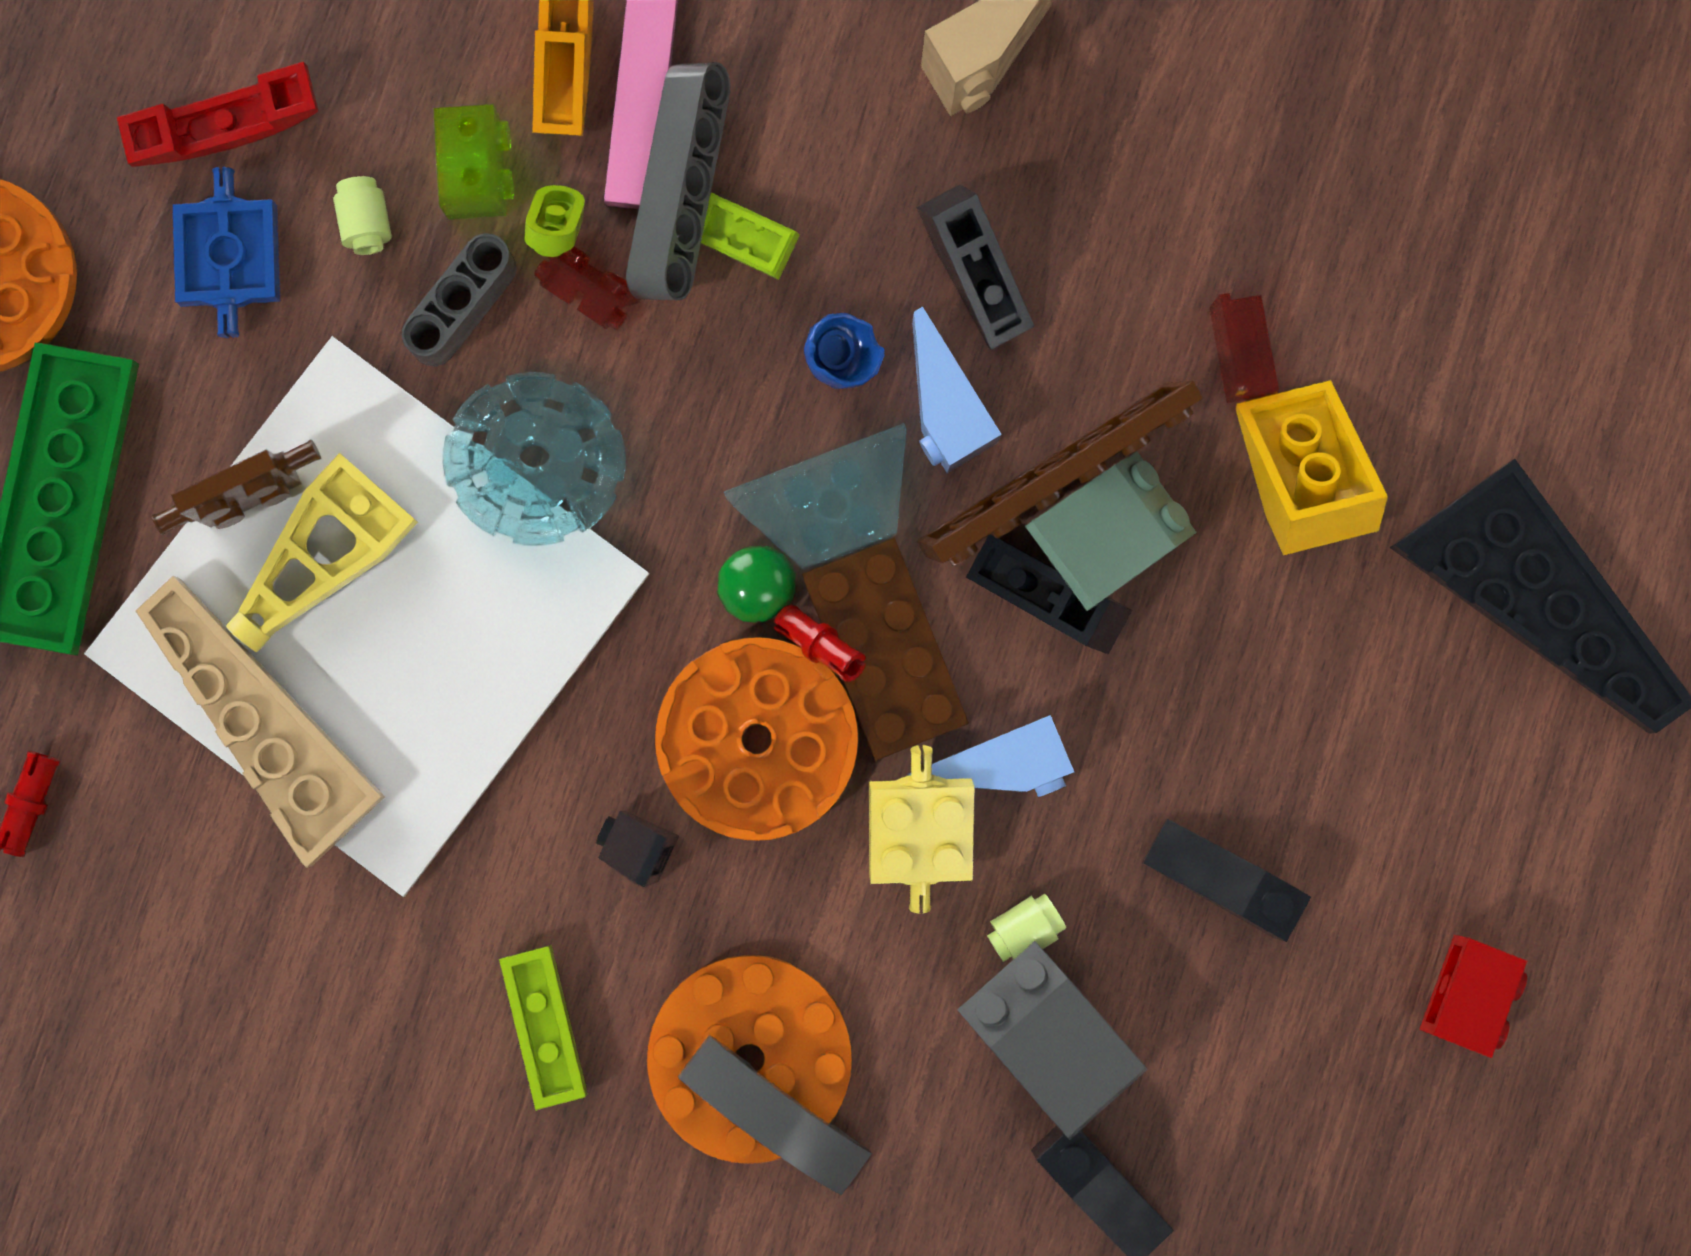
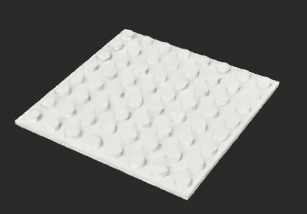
M332 336L231 465L233 466L266 449L273 454L281 451L285 453L311 439L317 446L321 459L296 470L302 484L290 489L291 496L283 502L269 507H263L262 504H259L243 512L245 518L242 521L227 528L216 529L215 526L208 527L197 521L193 523L187 522L84 654L243 775L242 772L244 771L228 747L223 745L215 732L216 728L202 707L196 704L184 686L181 675L173 669L136 613V610L172 576L180 578L226 627V624L238 613L240 606L305 489L339 453L342 454L418 523L383 561L279 629L258 652L253 651L235 635L234 637L385 796L335 846L402 897H405L650 573ZM326 515L317 521L308 537L307 550L309 555L318 563L331 564L353 550L356 538L353 532L336 517ZM292 559L274 581V592L284 601H292L314 583L315 575L298 559ZM254 613L251 618L262 626L264 624L262 616Z

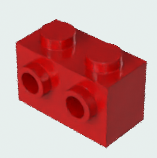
M1454 935L1419 1030L1492 1059L1495 1049L1499 1050L1507 1039L1510 1024L1506 1019L1512 1002L1519 1000L1525 990L1527 973L1524 972L1527 960L1474 939Z

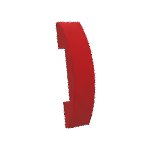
M303 61L257 75L258 84L174 109H170L162 103L116 117L128 165L136 167L164 164L230 150L267 138L308 119L319 112L307 64Z

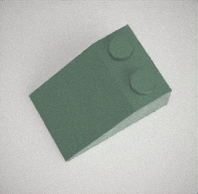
M1138 452L1118 462L1025 526L1087 611L1197 533L1190 524L1189 516L1185 509L1173 501L1159 482V476L1154 467L1147 461H1144Z

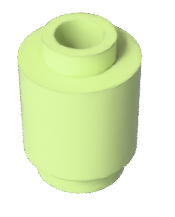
M367 176L351 177L336 184L337 194L333 197L342 245L353 249L357 255H370L384 249L383 244L392 239L383 190L377 188L374 178Z
M1044 893L1035 900L1032 896L1028 897L990 921L995 931L987 935V937L1004 962L1010 957L1014 960L1034 941L1042 949L1059 940L1057 934L1067 927L1050 899Z

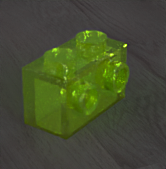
M494 104L433 108L439 207L447 219L507 216L506 199H514L511 169H504L503 151H511V134L508 121H501Z

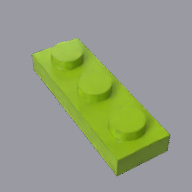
M552 945L500 958V966L535 1110L586 1097L588 1092Z

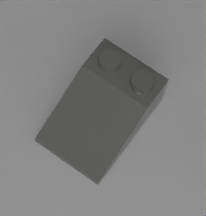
M1035 941L957 1009L1069 1140L1148 1070Z

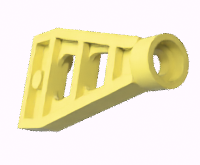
M339 453L303 492L240 606L238 613L226 624V627L245 645L258 652L279 629L383 561L418 522ZM326 515L336 517L353 532L356 538L353 550L331 564L318 563L309 555L307 550L308 537L317 521ZM298 559L314 573L315 581L296 599L284 601L274 592V581L290 560ZM254 613L262 616L264 620L262 626L251 618Z

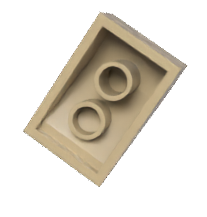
M980 0L925 31L921 67L950 116L962 109L965 113L973 112L990 100L991 96L989 94L995 90L1051 7L1053 0Z

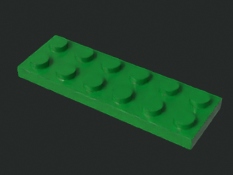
M34 343L0 501V642L78 656L139 363L132 359Z

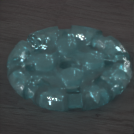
M541 372L508 375L503 383L493 387L486 384L477 390L462 404L452 420L456 423L451 435L445 436L442 463L446 484L448 487H454L458 496L455 503L472 523L492 536H495L498 532L512 537L514 544L526 546L552 545L564 542L565 535L578 529L581 533H584L602 519L616 500L617 496L613 492L617 482L623 481L626 469V452L622 433L620 430L614 429L610 421L612 413L594 393L574 381L572 385L556 380V375ZM552 399L563 403L562 412L545 407L548 400ZM515 400L521 411L505 417L500 405ZM583 428H592L596 437L583 443L577 431ZM483 431L488 433L484 445L471 441L474 432ZM529 446H540L548 452L550 457L544 465L530 467L522 462L520 455ZM585 467L599 474L595 484L581 480ZM486 471L488 484L476 488L472 480L473 475ZM566 499L571 511L555 517L551 508L557 507ZM508 500L517 505L525 506L520 519L504 513Z

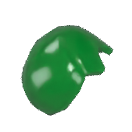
M749 546L738 550L724 562L718 573V597L726 611L743 622H765L774 618L793 600L796 592V572L786 555L770 546Z

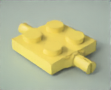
M919 745L911 748V775L895 781H869L870 883H904L910 885L909 910L920 914V895L922 912L927 913L931 910V884L944 881H973L974 784L972 778L944 779L932 775L933 749L926 745H922V764Z

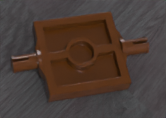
M311 439L285 453L281 451L273 454L266 449L172 494L171 497L175 505L156 515H152L153 523L162 535L187 522L193 523L197 521L208 527L215 526L216 529L235 525L245 518L243 512L259 504H262L263 507H269L288 499L291 496L289 490L302 484L296 470L316 460H320V452Z

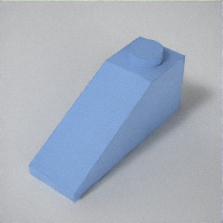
M921 307L914 311L912 322L921 432L924 435V438L919 440V443L931 464L936 466L941 463L945 471L949 473L997 444L1002 434L928 314Z
M1051 715L932 764V775L944 779L972 778L974 788L1017 792H1027L1035 789L1038 797L1065 787L1066 784L1063 777L1074 772Z

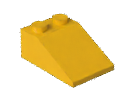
M1331 380L1236 405V413L1264 512L1283 556L1379 531L1388 496Z

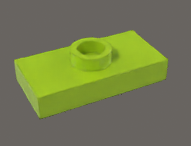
M711 193L701 244L779 280L800 234Z

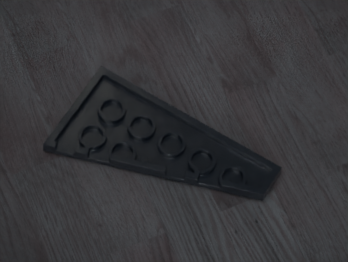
M1516 459L1506 463L1389 547L1647 733H1658L1691 709V695Z

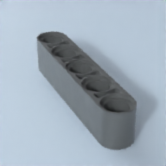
M721 63L676 64L670 67L665 76L626 272L627 287L631 295L636 299L682 300L691 291L730 97V77L726 68Z

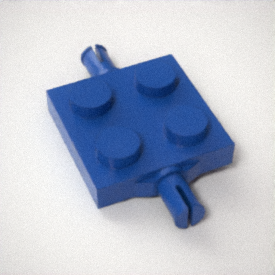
M219 167L212 169L214 197L199 203L173 204L175 302L181 307L208 305L217 308V336L222 338H230L231 336L235 338L239 337V307H244L250 303L280 302L277 204L272 199L247 201L235 197V170L229 167H222L221 170Z

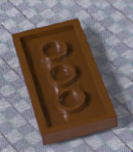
M895 537L801 574L820 623H827L835 628L841 640L857 651H861L866 656V660L863 661L866 663V666L860 676L854 681L845 682L843 680L875 761L969 724Z

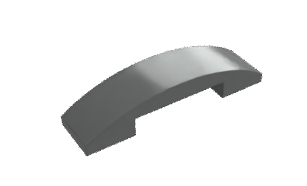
M710 1034L678 1075L679 1079L751 1137L795 1168L840 1195L844 1193L872 1155L870 1150L830 1122L828 1124L752 1069L750 1063Z

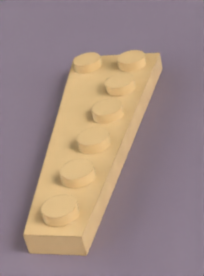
M172 576L136 610V613L173 669L181 675L184 686L196 704L202 707L216 728L215 732L223 745L228 747L234 755L251 787L257 790L271 811L270 816L306 868L312 867L385 798L380 790L180 578Z

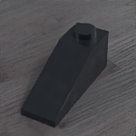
M958 185L916 207L941 262L988 348L992 350L1035 327L978 195L962 185Z
M992 534L986 538L966 576L967 579L1074 640L1105 654L1110 653L1133 611L1109 597H1106L1087 611L1056 568L999 538H995Z
M619 811L616 819L608 816L600 830L596 844L603 848L598 858L635 884L645 888L659 882L679 835L627 811Z
M1169 819L1165 820L1142 862L1267 935L1285 942L1288 941L1311 899V896L1273 874Z
M1056 1125L1031 1149L1038 1163L1126 1256H1148L1174 1231L1082 1130L1069 1140Z

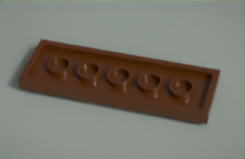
M1193 380L1164 383L916 540L927 558L943 564L950 561L952 565H956L978 551L975 543L985 536L993 533L994 537L998 538L1020 525L1022 521L1018 516L1026 510L1036 506L1038 511L1060 500L1065 495L1061 488L1077 479L1081 483H1085L1100 475L1108 468L1104 462L1108 458L1120 452L1127 456L1144 447L1151 441L1147 435L1149 432L1163 425L1169 429L1193 415L1190 406L1203 399V396Z

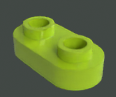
M559 185L545 186L537 190L526 217L524 235L526 244L538 254L546 257L560 256L564 252L571 250L575 245L583 221L584 196L573 188Z

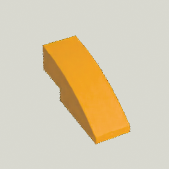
M539 0L538 30H535L532 133L583 136L590 72L594 0Z

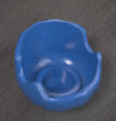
M834 313L826 315L810 327L804 346V356L810 371L817 380L834 389L856 388L878 374L884 358V348L877 343L871 324L862 319H857L848 313Z

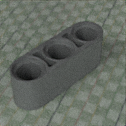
M483 233L471 239L406 320L402 328V340L405 347L420 363L437 367L449 361L514 279L517 265L508 246L500 237L494 234ZM493 252L502 255V261L496 269L491 271L479 269L480 261L486 254ZM460 291L471 293V300L464 309H449V301L455 293ZM431 329L440 331V339L437 345L428 350L419 349L418 341L425 331Z

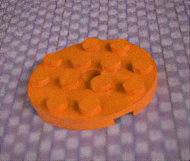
M0 179V372H3L31 359L35 342L49 344L57 335L68 317L74 301L77 266L70 238L55 214L39 199L23 188Z
M743 638L720 644V646L707 651L690 662L679 673L669 687L658 713L655 747L658 766L670 792L682 809L694 820L714 832L731 838L754 841L771 840L788 836L808 827L820 819L839 799L847 786L855 765L858 748V730L852 703L844 687L831 669L821 662L814 663L805 658L802 654V649L794 644L771 638ZM755 724L767 727L772 736L771 745L765 752L760 754H753L747 751L742 742L745 730Z
M740 955L712 962L692 973L679 984L661 1007L652 1027L648 1043L647 1070L649 1083L657 1106L665 1120L683 1140L694 1148L717 1159L735 1163H763L781 1158L722 1115L679 1079L678 1075L709 1034L735 1053L741 1046L746 1044L758 1046L764 1054V1064L756 1072L828 1124L836 1116L846 1095L851 1074L852 1059L849 1032L841 1010L833 997L820 982L816 981L805 971L789 962L769 956Z

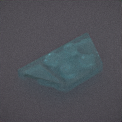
M904 423L731 488L724 491L727 501L802 570H806L897 534L907 429Z

